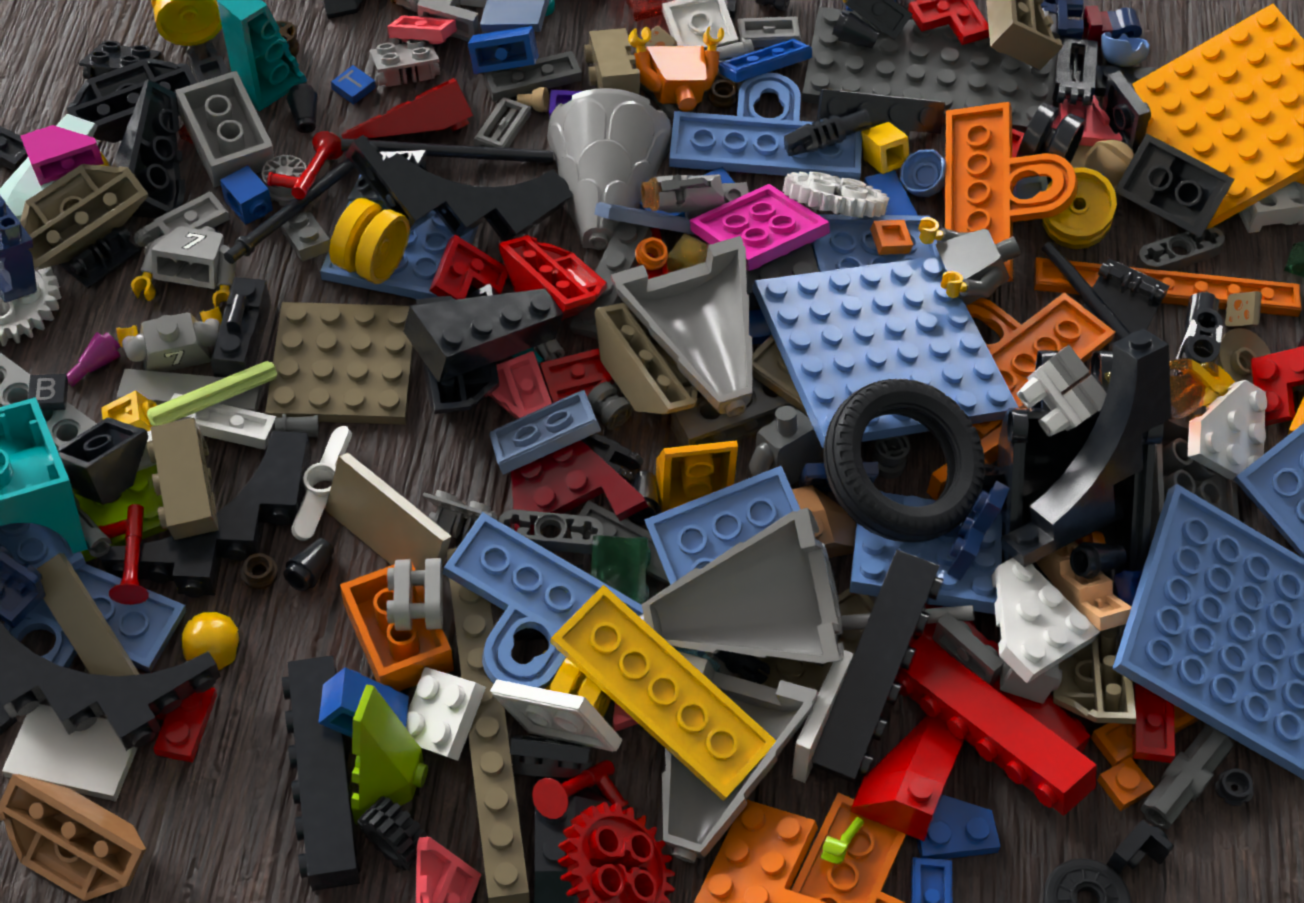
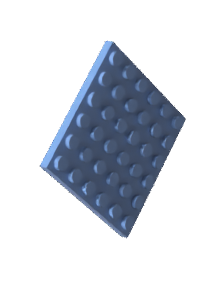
M940 256L754 281L753 293L822 448H824L825 436L830 421L840 405L860 388L881 380L908 379L931 385L953 399L960 406V409L964 410L973 424L1002 420L1009 408H1019L963 299H959V297L950 298L946 294L947 288L943 289L940 286L943 274L947 272ZM883 415L869 422L861 442L927 432L929 430L918 421L906 416Z
M1175 484L1168 489L1112 669L1304 780V559L1180 485Z

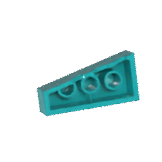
M217 0L231 72L237 70L256 110L261 111L289 93V89L292 86L303 84L307 81L306 76L298 67L299 63L296 58L290 53L286 39L281 36L280 28L266 3L262 0Z

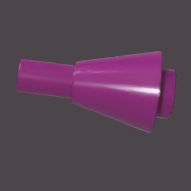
M96 332L80 356L78 364L66 374L68 385L70 387L75 386L87 373H92L121 357L117 351L121 348L120 344L109 333L106 332L102 336Z

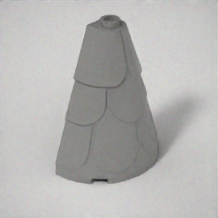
M612 88L582 91L572 95L571 101L565 104L560 103L554 109L549 119L547 139L553 151L558 175L565 179L570 191L573 193V196L567 202V208L583 248L606 249L619 221L595 215L596 203L603 202L639 209L640 202L653 184L656 173L670 151L672 125L662 109L657 111L650 106L649 99L633 92Z
M741 236L708 245L706 262L658 277L648 279L644 265L611 274V280L618 296L646 326L653 339L677 363L678 370L720 414H727V416L732 417L743 413L747 409L746 405H748L752 397V337L749 335L746 248L743 245Z
M809 508L788 513L744 543L739 542L703 568L693 569L642 604L643 614L639 616L674 647L710 653H718L722 650L763 658L772 656L821 664L840 661L844 656L843 642L837 643L836 635L843 634V625L835 581L825 544L815 539L814 533L819 532V527Z
M678 651L776 740L765 757L725 801L720 799L665 748L666 771L662 773L663 841L670 848L674 849L672 856L685 862L695 863L696 858L704 859L747 806L746 799L778 761V755L812 712L818 691L780 680L778 688L775 689L716 672L708 659Z

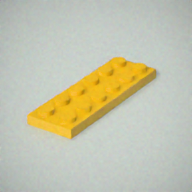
M605 585L551 637L550 643L723 801L765 757L776 742L766 730Z

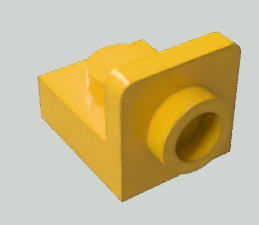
M135 390L101 407L102 419L104 420L109 417L150 431V427L153 426L149 422L147 411L157 406V404Z

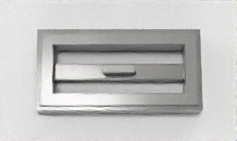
M797 16L744 18L737 20L739 39H751L754 48L769 47L791 39L801 42Z
M502 97L475 136L474 145L509 148L530 117L531 106ZM510 107L511 109L506 115V117H503V119L499 123V127L497 128L493 136L489 138L488 136L491 133V131L494 129V127L496 126L502 115L505 113L507 108Z

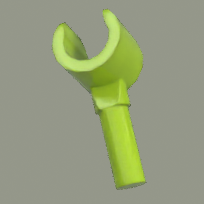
M856 817L844 834H842L840 840L827 836L823 845L821 859L834 864H841L846 855L848 845L863 826L864 821Z

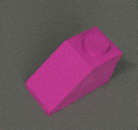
M55 125L21 135L40 185L60 179L81 164H104L96 140L93 137Z

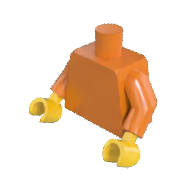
M710 26L707 28L703 35V42L708 46V49L705 51L703 46H650L646 48L645 44L651 39L650 29L648 27L642 29V40L638 37L637 29L635 28L630 33L628 41L637 50L634 56L636 59V69L640 71V83L654 93L658 102L662 104H678L679 109L684 112L693 110L697 103L702 101L704 92L711 89L718 75L720 52L716 50L724 37L722 27L718 30V39H713L709 34Z

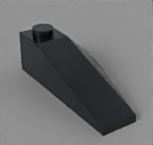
M150 79L144 82L112 167H128L149 195L132 216L158 218L183 205L186 189L185 179L180 177L179 163L183 159L182 151L178 150L176 132L180 129L176 93Z

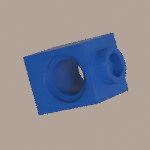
M248 165L220 180L225 202L245 225L273 211L268 187Z

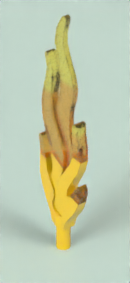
M1189 358L1169 361L1170 370H1180L1183 372L1180 376H1170L1171 419H1181L1191 415L1202 406L1208 407L1217 397L1224 396L1228 392V387L1235 381L1224 369L1213 362L1199 364ZM1111 372L1105 373V379L1110 382ZM1197 414V415L1193 416V417L1190 419V422H1191L1195 417L1202 416L1203 414Z

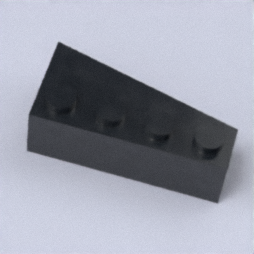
M546 289L410 305L403 332L440 383L554 340L564 313Z

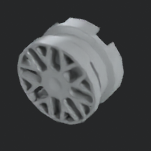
M280 155L270 159L263 166L261 174L264 184L269 189L271 202L275 200L279 202V205L286 206L295 199L291 193V188L268 186L267 177L269 172L300 177L302 172L306 170V165L300 158L293 155Z

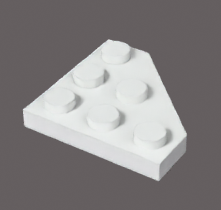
M1247 380L1234 382L1228 387V392L1224 396L1217 397L1205 408L1207 412L1202 416L1195 417L1189 423L1188 457L1235 482L1233 479L1264 455V442L1266 440V392Z
M1011 558L998 565L993 572L992 585L997 588L998 598L994 603L996 626L1001 628L1002 638L998 643L999 656L1026 683H1029L1089 645L1099 635L1100 631L1089 622L1087 617L1081 614L1033 564L1023 567L1018 561Z

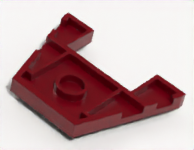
M582 440L511 471L513 510L564 514L602 493L606 494L619 521L649 507L644 497ZM514 524L515 531L517 532L519 524ZM531 525L530 535H534V525Z

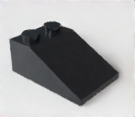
M1146 134L1115 188V192L1185 230L1202 237L1235 179Z

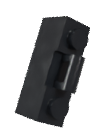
M240 277L233 279L210 360L214 377L226 378L256 365L271 309V300L266 280Z

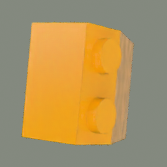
M737 440L664 448L656 458V483L661 512L663 513L733 485L738 452Z

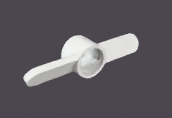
M340 426L333 431L320 463L313 464L304 473L303 480L306 493L291 529L293 536L300 541H306L313 536L323 510L326 508L331 486L326 489H315L313 486L321 481H333L338 457L345 454L352 437V432L346 426Z

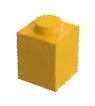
M890 122L861 131L863 159L881 174L901 168L909 156L908 136Z

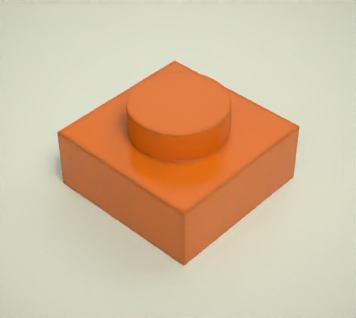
M905 220L873 221L870 231L879 255L910 253L913 243Z
M1131 757L1101 773L1097 779L1120 812L1150 795L1154 789L1152 783Z

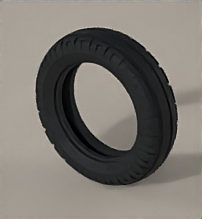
M887 379L860 388L851 394L837 409L830 421L825 436L824 467L830 488L836 496L835 498L856 523L871 533L889 540L923 542L947 534L960 525L966 516L971 513L982 491L985 477L983 447L968 415L945 393L931 385L929 386L926 383L915 380ZM892 414L906 416L921 423L935 436L942 447L947 462L946 484L942 494L935 503L919 507L902 505L883 495L874 486L864 469L861 458L863 433L872 419Z

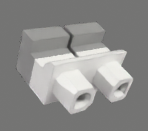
M1070 345L1061 349L1027 377L1028 382L1017 392V396L1028 409L1042 399L1051 411L1038 420L1039 425L1049 437L1065 429L1068 431L1076 427L1088 417L1101 410L1107 395L1093 375L1083 379L1063 395L1061 394L1063 390L1089 372Z

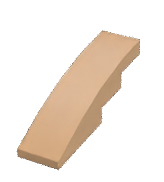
M1074 541L1036 561L1055 588L1081 614L1085 615L1089 622L1097 629L1103 631L1127 623L1131 606L1113 594V580L1104 574L1093 579H1086L1076 575L1072 570L1070 555L1072 550L1079 545Z

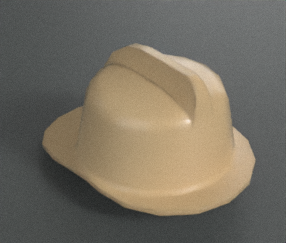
M1114 139L1096 142L1094 146L1079 145L1071 165L1073 168L1086 167L1104 174L1115 190L1133 159L1134 153L1122 141Z

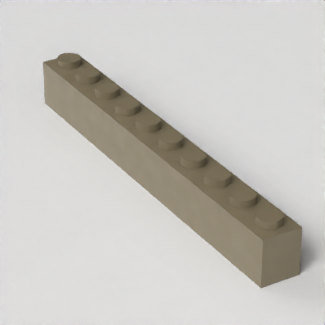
M457 548L447 550V562ZM449 578L461 678L486 687L468 737L488 902L530 903L505 708L492 695L490 690L494 684L486 675L482 663V654L486 640L494 628L491 603Z

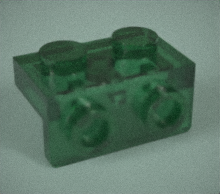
M593 536L591 576L642 605L649 598L646 568L650 564L651 551L647 546L648 539L645 537Z

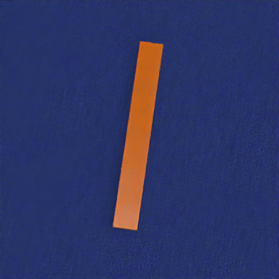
M1036 257L1034 263V290L1080 295L1050 259ZM1069 261L1093 288L1099 277L1098 272L1102 264ZM1130 267L1170 286L1161 303L1188 306L1191 295L1199 292H1208L1214 294L1219 300V309L1226 310L1228 295L1258 291L1262 294L1260 313L1299 317L1302 310L1300 284Z

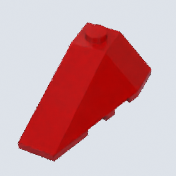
M452 78L416 95V100L398 104L388 110L386 114L382 116L381 114L341 133L343 139H357L362 135L368 138L442 130L448 127L455 131L469 124L467 118L473 116L457 80Z
M927 715L863 778L850 812L925 841L965 739H958L950 732L944 722L937 717L932 718Z

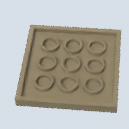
M282 302L273 358L277 377L275 380L270 381L265 414L282 417V414H286L287 417L318 415L319 422L406 425L414 346L403 330L410 306Z

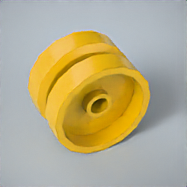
M151 0L158 33L165 40L175 45L193 46L203 44L213 39L222 29L217 0Z
M1079 167L1073 168L1078 180V191L1072 204L1058 215L1042 218V225L1048 236L1060 246L1071 249L1089 248L1099 243L1110 230L1117 206L1116 192L1109 179L1096 170ZM1053 181L1047 185L1046 190L1051 187Z
M366 198L356 199L345 209L335 226L329 250L331 262L336 267L349 273L356 272L361 278L371 283L382 284L390 278L404 256L410 234L409 220L406 216L391 209L383 210L379 204Z

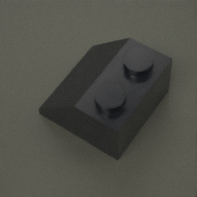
M107 417L57 448L70 480L73 493L102 505L118 500L122 493L134 484L149 437L147 431Z

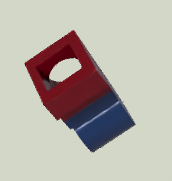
M1085 6L1082 20H1084L1082 35L1084 40L1098 41V46H1101V35L1105 32H1110L1111 37L1114 39H1118L1123 33L1128 38L1141 37L1142 28L1134 9L1125 7L1116 11H1099L1098 6Z

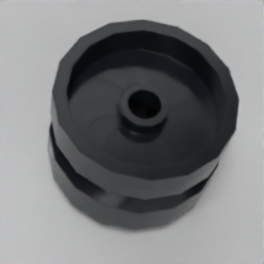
M1043 102L1027 127L1016 157L1045 153L1056 154L1065 158L1071 164L1084 134L1086 119L1069 113L1060 122V109ZM1047 176V180L1051 182L1052 179Z

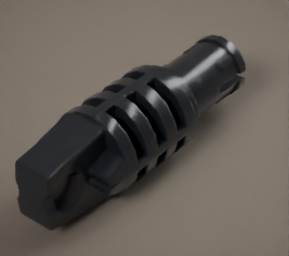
M862 109L847 116L839 117L838 115H832L828 119H821L820 122L814 121L812 125L809 123L796 129V131L784 136V148L789 156L806 152H815L818 148L824 149L827 145L829 147L833 146L835 142L837 144L842 143L846 136L870 129V116L866 109Z

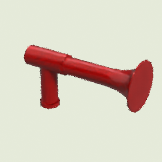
M329 131L316 133L312 140L316 154L301 176L294 177L269 172L267 185L291 188L293 197L304 199L327 159H338L344 153L341 151V139Z
M139 504L128 506L127 519L98 526L109 538L125 534L126 548L122 580L119 585L109 590V597L113 601L124 605L140 604L149 598V592L140 586L138 581L140 542L142 541L144 507Z
M603 760L562 784L552 778H543L535 784L532 793L536 809L549 819H557L563 816L567 811L568 797L595 784L610 803L615 804L618 802L622 809L629 804L609 778L615 771L613 763L609 760Z

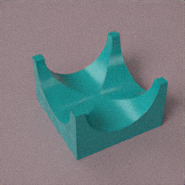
M36 397L0 407V526L13 523H33L48 527L59 533L68 542L72 553H77L88 548L70 480Z

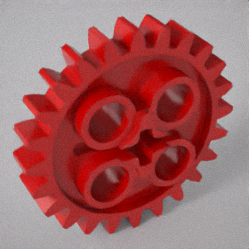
M603 802L596 807L594 805L580 812V815L570 820L572 826L563 831L567 840L561 842L558 846L567 854L558 859V864L567 867L568 870L560 879L571 882L572 885L566 893L567 896L577 895L579 898L578 903H671L666 895L674 892L675 888L666 881L675 876V872L667 869L665 863L672 860V856L662 854L661 849L666 843L663 840L656 842L654 839L657 831L656 826L648 830L645 828V815L634 819V809L632 807L622 811L621 805L618 802L610 807L607 802Z

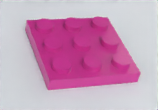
M770 184L690 219L691 232L710 245L741 236L743 245L746 248V269L748 271L760 268L763 264L780 256H785L789 252L806 244L813 243L816 239L830 233L829 221L794 199H790L788 195H784L783 192Z

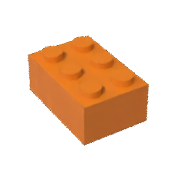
M412 563V571H415L414 565ZM394 565L340 584L344 607L376 681L383 685H388L396 691H402L418 684L425 667L448 673L454 671L452 649L443 629L427 630L425 618L412 619V630L396 631L394 623L388 624L387 601L394 600V590H388L387 570L388 568H394ZM423 585L413 586V603H425Z

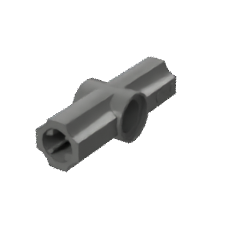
M1206 725L1184 753L1181 751L1175 757L1161 777L1162 781L1154 788L1140 809L1146 816L1147 821L1158 828L1162 827L1167 830L1172 826L1190 801L1194 803L1213 778L1214 774L1212 773L1230 753L1234 744L1230 741L1229 736Z

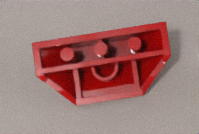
M529 235L499 243V251L515 292L546 289L564 313L562 320L578 315L595 302L607 289V282L570 251L552 244L537 242V238Z

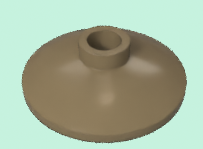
M1236 328L1221 337L1217 359L1219 366L1235 382L1247 380L1253 384L1251 359L1271 354L1266 343L1257 334L1247 329Z

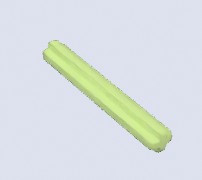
M265 361L157 405L147 411L149 422L152 426L171 423L275 380L277 377L276 368L272 362Z

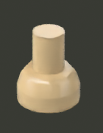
M539 87L534 89L532 94H518L517 102L532 106L538 112H548L550 103L547 87Z

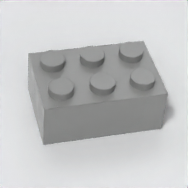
M237 70L175 90L179 114L214 187L221 185L220 180L247 165L255 174L262 172L266 162L274 158L271 140Z

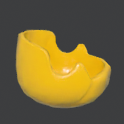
M204 612L194 616L192 620L187 622L182 633V650L186 661L209 651L217 664L218 670H221L231 664L236 658L239 634L238 628L231 617L218 612Z

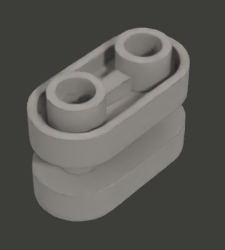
M441 558L425 559V570L412 571L411 559L395 560L394 568H388V590H394V600L387 601L388 624L394 623L396 631L412 630V619L425 618L427 630L443 628V570ZM425 585V603H413V586Z

